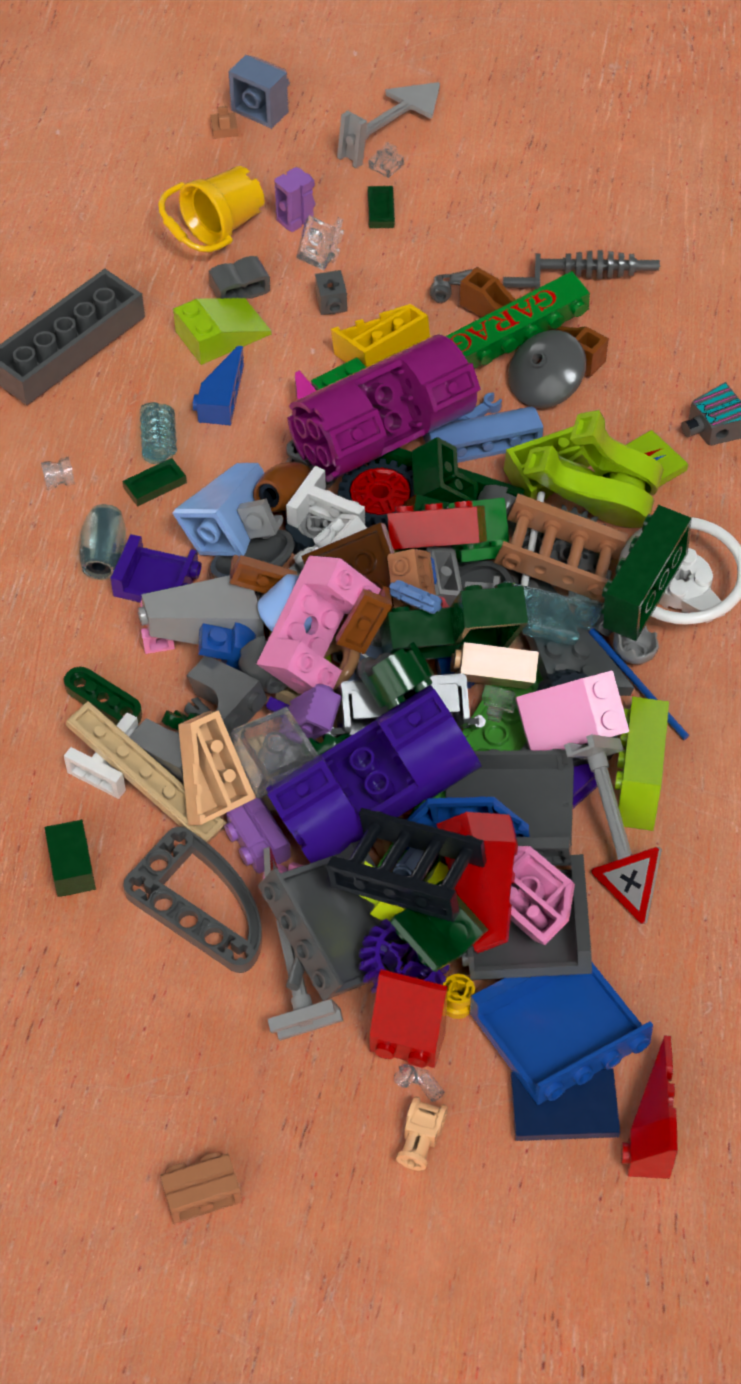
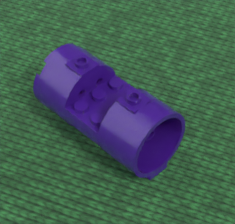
M429 685L376 718L374 722L325 753L319 754L268 786L266 790L279 816L298 844L302 846L301 850L310 863L340 854L351 843L362 839L364 834L359 815L361 808L381 811L387 815L399 817L424 800L433 798L481 768L482 765L436 690Z

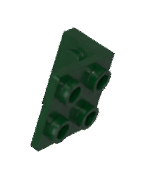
M443 880L437 882L435 885H441ZM458 895L459 914L454 922L409 909L394 915L390 920V923L395 927L397 935L402 940L408 942L418 953L420 961L434 972L462 957L488 931L487 927Z

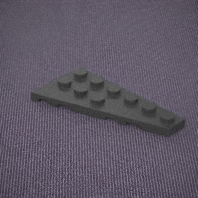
M505 568L513 577L515 586H520L523 573ZM530 576L525 599L528 624L523 630L531 651L539 652L537 666L542 679L544 680L545 676L549 673L553 674L559 669H571L587 674V676L613 671L619 695L630 696L635 687L588 633L587 628L552 585Z

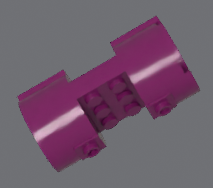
M436 334L292 402L289 405V408L292 410V415L288 417L289 430L302 460L308 459L314 467L317 466L324 469L326 482H329L472 412L477 404V392L481 388L473 363H468L461 350L452 340L444 335Z

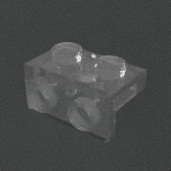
M309 215L304 223L296 258L322 270H325L330 262L334 263L340 251L337 245L344 234V230L341 229L343 219L338 217L332 226Z

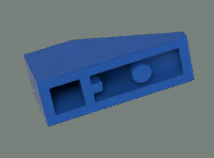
M237 346L201 383L199 394H194L193 411H197L198 423L231 426L244 369L243 346Z

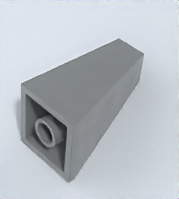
M230 575L141 595L142 607L138 608V615L141 625H147L151 637L199 645V629L202 623L232 629L235 622L249 627L255 633L256 638L264 636V622L258 613V600L254 590L230 584Z

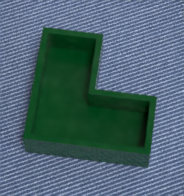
M510 582L495 585L494 588L482 589L481 585L467 586L463 588V591L459 592L450 607L441 608L435 614L428 613L423 609L410 611V607L393 608L391 612H388L380 627L382 652L393 654L403 648L407 653L411 651L408 645L415 642L425 660L451 658L452 653H455V650H458L464 642L508 648L528 624L524 587L513 586V583Z

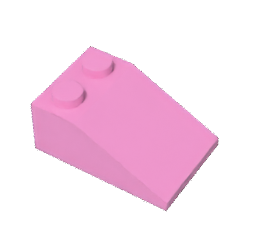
M613 671L515 697L529 750L532 751L565 750L564 745L568 743L588 744L586 736L591 734L614 737L629 732Z

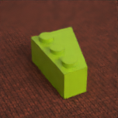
M574 426L506 449L503 470L511 484L525 489L524 495L537 500L539 491L545 493L544 500L555 493L523 474L530 449L552 445L557 450L559 456L585 465L588 468L590 463L584 457L580 446L570 440Z

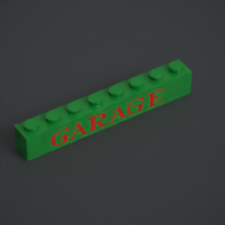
M571 271L450 333L446 337L458 346L468 363H473L474 369L491 363L493 359L505 353L514 351L532 336L556 329L564 322L574 317L582 316L589 310L590 292L574 272Z

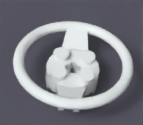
M691 517V529L703 531L716 537L733 554L738 571L736 584L732 592L723 601L719 599L711 589L713 574L709 564L701 556L697 555L695 550L689 548L688 555L659 602L666 609L670 606L675 609H682L683 613L665 610L657 606L651 617L673 624L709 623L716 618L724 616L740 601L741 545L728 531L707 520ZM642 528L629 538L620 554L619 561L622 557L627 558L630 544L635 536L639 537L641 535Z

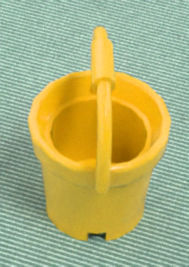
M236 166L205 180L198 179L174 185L161 195L158 207L159 213L164 220L163 224L180 243L183 242L189 248L199 252H213L232 243V231L262 211L259 208L264 206V193L257 178L250 180L246 175L251 171L245 167ZM180 190L179 205L183 219L192 234L208 246L192 242L187 238L188 235L175 220L168 216L165 211V202L169 196Z

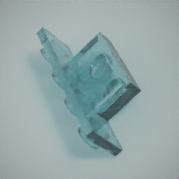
M513 583V586L524 587L528 624L522 631L523 634L574 646L580 638L576 627L590 630L602 615L601 609L603 605Z

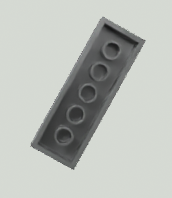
M104 268L0 344V386L28 405L145 317L142 293Z

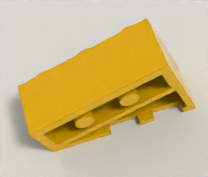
M408 304L379 313L378 319L365 323L363 319L355 321V326L340 330L339 326L332 328L331 335L334 355L345 363L358 357L366 367L373 365L429 338L428 315L414 305Z

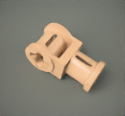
M414 1096L406 1119V1142L403 1150L397 1154V1162L411 1170L419 1171L426 1169L428 1164L426 1156L429 1147H435L437 1138L441 1135L448 1106H433L420 1102V1098Z

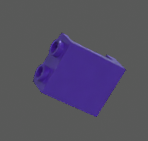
M130 534L110 578L113 596L141 603L142 594L192 584L194 579L199 578L202 563L198 561L197 550L191 549L188 557L147 549L143 548L141 536Z

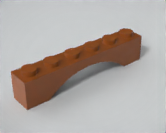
M478 267L474 268L460 281L459 305L481 317L516 300L497 277ZM560 326L556 329H551L571 334L582 345L586 355L585 375L591 377L606 362L609 338L587 326L577 328Z

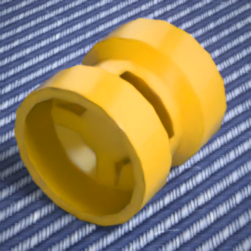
M464 974L450 975L443 984L448 986L446 1015L454 1019L465 1018L470 1015L471 996L475 994L474 982Z

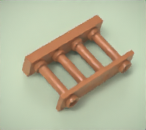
M518 493L507 520L517 523L511 543L503 541L494 563L604 603L605 598L602 597V591L609 580L606 579L610 560L611 558L618 559L627 543L629 534ZM528 528L544 533L539 554L522 548ZM555 538L572 543L567 564L550 558ZM583 548L600 554L595 574L578 568Z

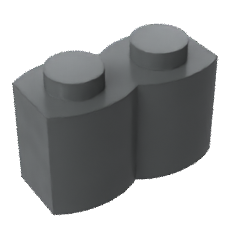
M248 256L241 258L233 264H220L210 269L209 285L217 298H255L270 291V276L258 256Z

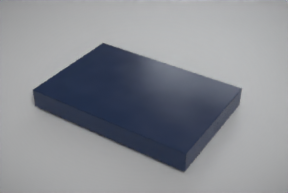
M613 1068L602 1069L595 1073L588 1082L582 1085L575 1084L566 1089L556 1100H546L539 1105L536 1104L516 1075L511 1072L515 1141L620 1137Z

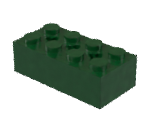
M658 505L653 515H647L642 526L641 535L633 538L627 558L622 557L615 571L616 576L613 581L608 580L603 588L602 597L605 598L601 609V614L604 615L603 628L637 641L688 555L691 517Z

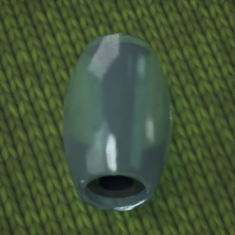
M100 504L94 506L85 518L80 531L78 555L82 571L86 576L97 580L111 578L126 545V526L122 512L112 505Z

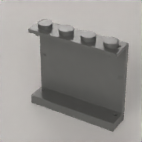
M491 749L488 751H474L482 767L446 789L445 798L482 796L499 799L529 825L530 837H516L518 846L532 847L553 866H571L574 787L573 758L567 757L566 750L562 749L532 751L529 749L500 751ZM440 856L441 863L447 865L445 857Z

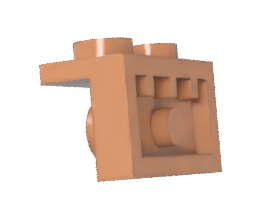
M410 549L387 556L391 583L400 580L408 585L410 584L436 595L430 552ZM393 598L394 608L410 607V611L422 610Z

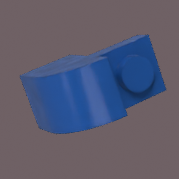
M235 622L232 629L202 623L199 629L198 655L221 659L222 663L239 670L240 650L248 642L256 639V635L249 627Z

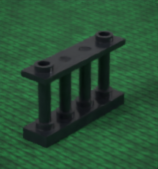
M361 808L359 815L364 835L350 859L336 856L331 857L327 864L331 887L454 922L459 914L457 894L454 889L468 864L485 867L487 861L484 840L387 815L381 811ZM377 838L393 842L394 844L380 867L375 868L362 864ZM407 846L424 851L410 876L393 873ZM437 855L455 859L441 885L423 881Z

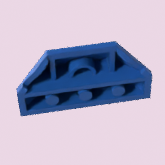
M495 797L428 798L407 819L437 828V823L465 812L508 814L512 817L516 837H530L529 825Z

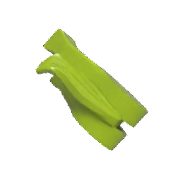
M600 410L578 414L570 438L574 444L580 446L584 457L588 460L594 471L585 465L559 456L557 450L552 445L530 449L523 474L529 479L536 480L561 497L584 507L592 515L597 516L598 519L620 527L641 528L647 515L651 514L654 504L652 495H655L658 491L664 469L654 458L610 437L605 429V418Z

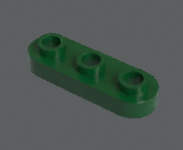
M80 666L70 669L65 674L64 684L66 692L82 704L89 701L115 725L120 722L126 713L137 717L138 723L141 721L142 709L140 702L92 670ZM102 699H107L106 702H100Z

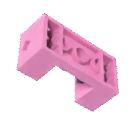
M309 556L259 657L257 665L299 694L312 689L316 684H324L334 689L342 670L324 658L344 614L350 613L363 588L379 594L381 589L340 558ZM308 617H311V628L306 633L304 623Z

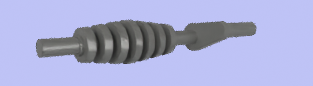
M597 250V259H592V251H587L586 259H582V252H576V259H571V253H566L563 259H541V253H535V277H503V285L505 288L538 289L540 288V269L563 270L565 274L571 272V270H576L575 275L577 277H581V270H586V278L590 279L592 278V270H596L597 279H602L603 270H607V279L613 278V270H618V278L623 277L624 270H628V276H634V272L659 271L660 260H637L635 254H629V260H624V253L621 252L618 253V260H614L613 251H608L607 259H603V250Z

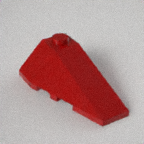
M664 1035L633 1121L628 1142H622L621 1163L627 1164L628 1177L670 1179L678 1152L677 1111L676 1108H673L675 1084L669 1083L673 1077L671 1036Z

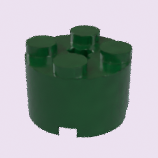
M415 642L408 645L411 651L406 653L402 648L374 665L371 669L374 674L370 677L367 676L366 672L360 675L380 709L386 706L388 710H391L406 700L403 694L411 689L418 693L433 683L430 677L434 673Z

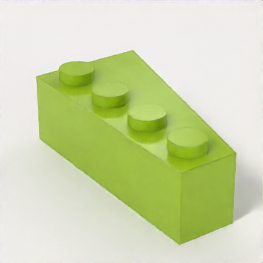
M632 696L631 708H624L629 732L621 735L620 740L625 750L619 752L617 768H622L623 770H617L615 789L620 790L618 807L624 827L654 831L662 785L669 701Z

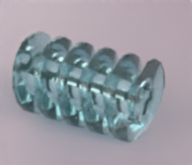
M151 402L142 405L140 408L142 457L151 464H159L172 457L177 451L175 411L166 404Z

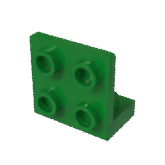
M503 497L472 501L473 506L484 505L487 541L451 545V548L455 550L457 562L495 559L503 541L509 543L506 504ZM449 503L447 508H455L454 503Z

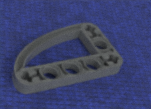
M185 827L172 828L125 878L123 887L126 898L132 904L231 971L236 973L249 971L256 963L262 947L261 920L253 896L235 869L212 846ZM175 840L177 842L185 840L186 845L178 844L176 847L174 846ZM191 854L205 863L225 883L238 901L248 923V940L164 885ZM159 859L165 860L168 863L167 868L162 871H155L150 867L155 860ZM144 884L145 892L141 889L133 891L134 885L140 887ZM160 899H169L173 902L172 906L165 911H160L154 907ZM188 915L198 919L196 925L190 928H185L180 924L181 919ZM213 932L219 933L223 936V940L217 945H210L205 941L207 935ZM233 952L239 955L245 952L246 959L240 957L237 960H234Z

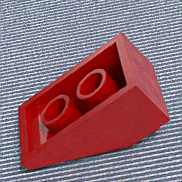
M380 969L369 1036L370 1052H374L377 1056L384 1059L397 1058L405 1060L418 1068H425L426 1066L435 1068L446 1030L448 986Z

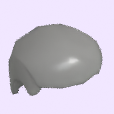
M645 626L637 641L614 633L613 648L619 657L626 662L641 665L652 660L658 652L657 633L649 632Z

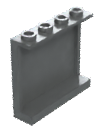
M360 840L351 843L342 853L334 856L350 859ZM368 853L363 863L366 861L376 867ZM331 857L280 873L278 868H275L258 884L263 898L267 901L280 928L284 931L296 956L301 961L313 986L317 989L323 1001L368 984L363 983V978L368 972L359 970V964L363 959L359 958L358 954L361 948H364L362 941L365 936L369 935V931L373 926L379 927L382 921L370 914L374 904L357 894L331 887L327 864ZM404 940L387 941L390 944L392 942L400 945L407 943ZM406 952L400 960L401 962H403L400 967V971L407 963L405 958L408 952ZM382 963L386 971H389L388 967Z
M583 854L571 855V869L559 870L575 884L569 921L546 945H543L531 939L510 920L507 943L478 954L472 946L462 956L463 966H469L470 980L592 974Z

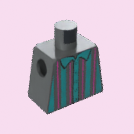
M726 382L693 400L689 419L681 424L684 435L691 437L699 434L707 445L711 446L741 439V400Z

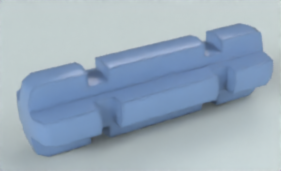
M396 580L395 583L392 582L389 586L391 597L423 609L428 613L435 614L442 608V599L410 584L408 585L403 581Z

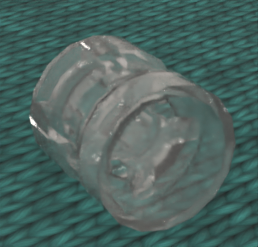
M69 457L60 458L58 463L50 461L41 462L47 490L56 489L57 485L62 483L65 486L75 485Z

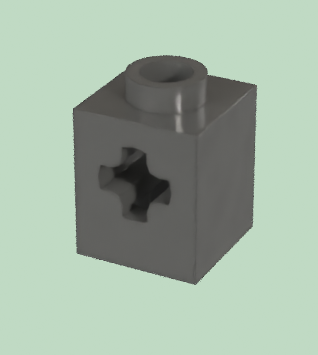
M341 270L315 274V293L321 315L347 312V291ZM333 283V287H328V284Z

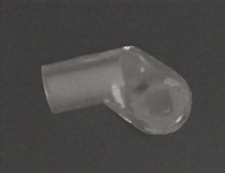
M404 1064L394 1074V1081L399 1087L407 1088L410 1083L417 1084L431 1102L438 1100L445 1093L428 1069Z

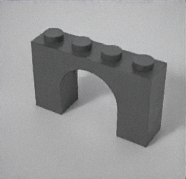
M204 656L186 675L195 695L218 706L217 710H219L231 740L237 733L242 731L248 721L268 701L259 680L212 657ZM146 718L129 737L184 784L179 732L168 730Z

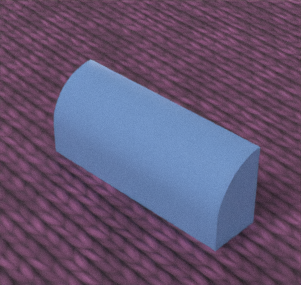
M530 406L450 422L423 435L425 443L439 437L457 447L459 463L504 454L508 448L543 437V425L536 409Z

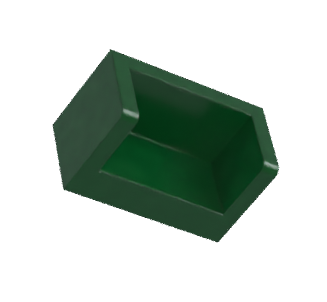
M83 819L44 827L57 896L63 897L96 890Z

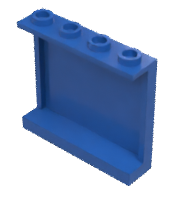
M593 962L592 974L504 978L471 996L470 1015L537 1105L546 1100H556L566 1089L575 1084L582 1085L588 1082L595 1073L604 1068L611 1069L615 1067L622 1058L633 1052L635 1054L642 1052L651 1042L652 1022L649 1021L644 1025L641 1024Z

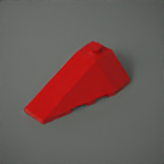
M465 812L437 823V828L484 840L487 861L485 867L468 864L455 887L456 894L488 929L473 945L475 952L478 954L507 943L512 904L510 903L511 884H514L515 873L513 871L514 855L518 853V842L512 817L508 814ZM445 857L448 869L450 870L455 859Z

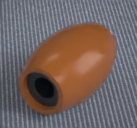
M284 462L273 466L259 478L254 489L255 501L267 499L272 512L280 513L287 511V503L307 478L311 469L299 462Z

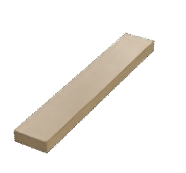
M89 701L66 721V726L114 769L123 773V776L180 827L191 830L207 843H210L224 829V825L227 822L220 816L202 825H188L184 784Z

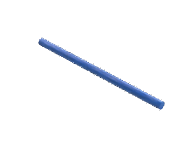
M595 628L590 629L588 633L639 691L648 699L658 700ZM668 712L667 722L683 740H686L689 734Z

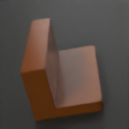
M233 555L229 583L265 594L285 575H297V571L243 555Z
M383 586L379 594L363 588L336 636L338 645L362 654L366 653L392 607L389 587Z

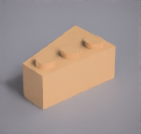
M219 710L204 712L178 724L188 825H202L256 799Z

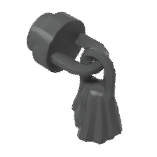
M473 269L437 275L434 277V283L430 287L431 297L438 303L447 301L451 296V285H460V281ZM443 278H450V281H443Z

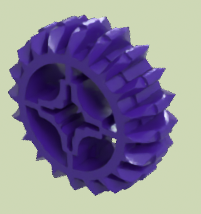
M388 919L382 920L379 927L373 926L369 931V935L363 939L362 945L364 948H361L358 957L363 959L359 964V970L368 972L363 978V983H374L371 989L372 993H376L380 969L386 970L382 963L388 967L390 972L441 985L446 981L444 974L449 970V964L434 972L420 961L418 953L408 942L402 945L387 942L390 940H402ZM408 952L405 958L407 963L400 971V967L403 963L400 960L404 956V954Z

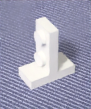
M317 466L312 469L286 505L287 524L296 528L299 527L309 512L331 522L340 514L358 515L365 524V507L355 501L347 500L329 490H325V470Z
M126 713L116 726L126 735L130 736L138 727L137 717ZM70 747L64 755L67 773L117 799H120L126 791L123 773L114 769L96 752L90 757Z

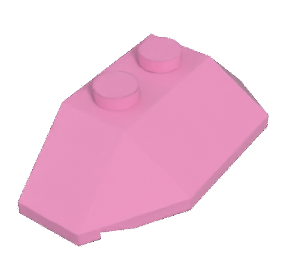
M518 846V853L514 855L513 864L515 881L514 884H511L510 903L512 904L511 921L535 942L546 945L569 921L575 884L532 847Z

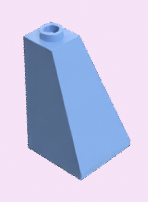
M236 463L173 511L172 514L199 555L244 556L251 539H249L237 508L241 503L255 501L254 489L259 478L264 474L259 463Z

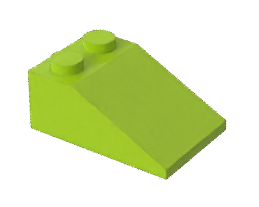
M246 298L195 299L173 308L175 332L201 365L232 352L237 346L244 347L272 335L270 328Z

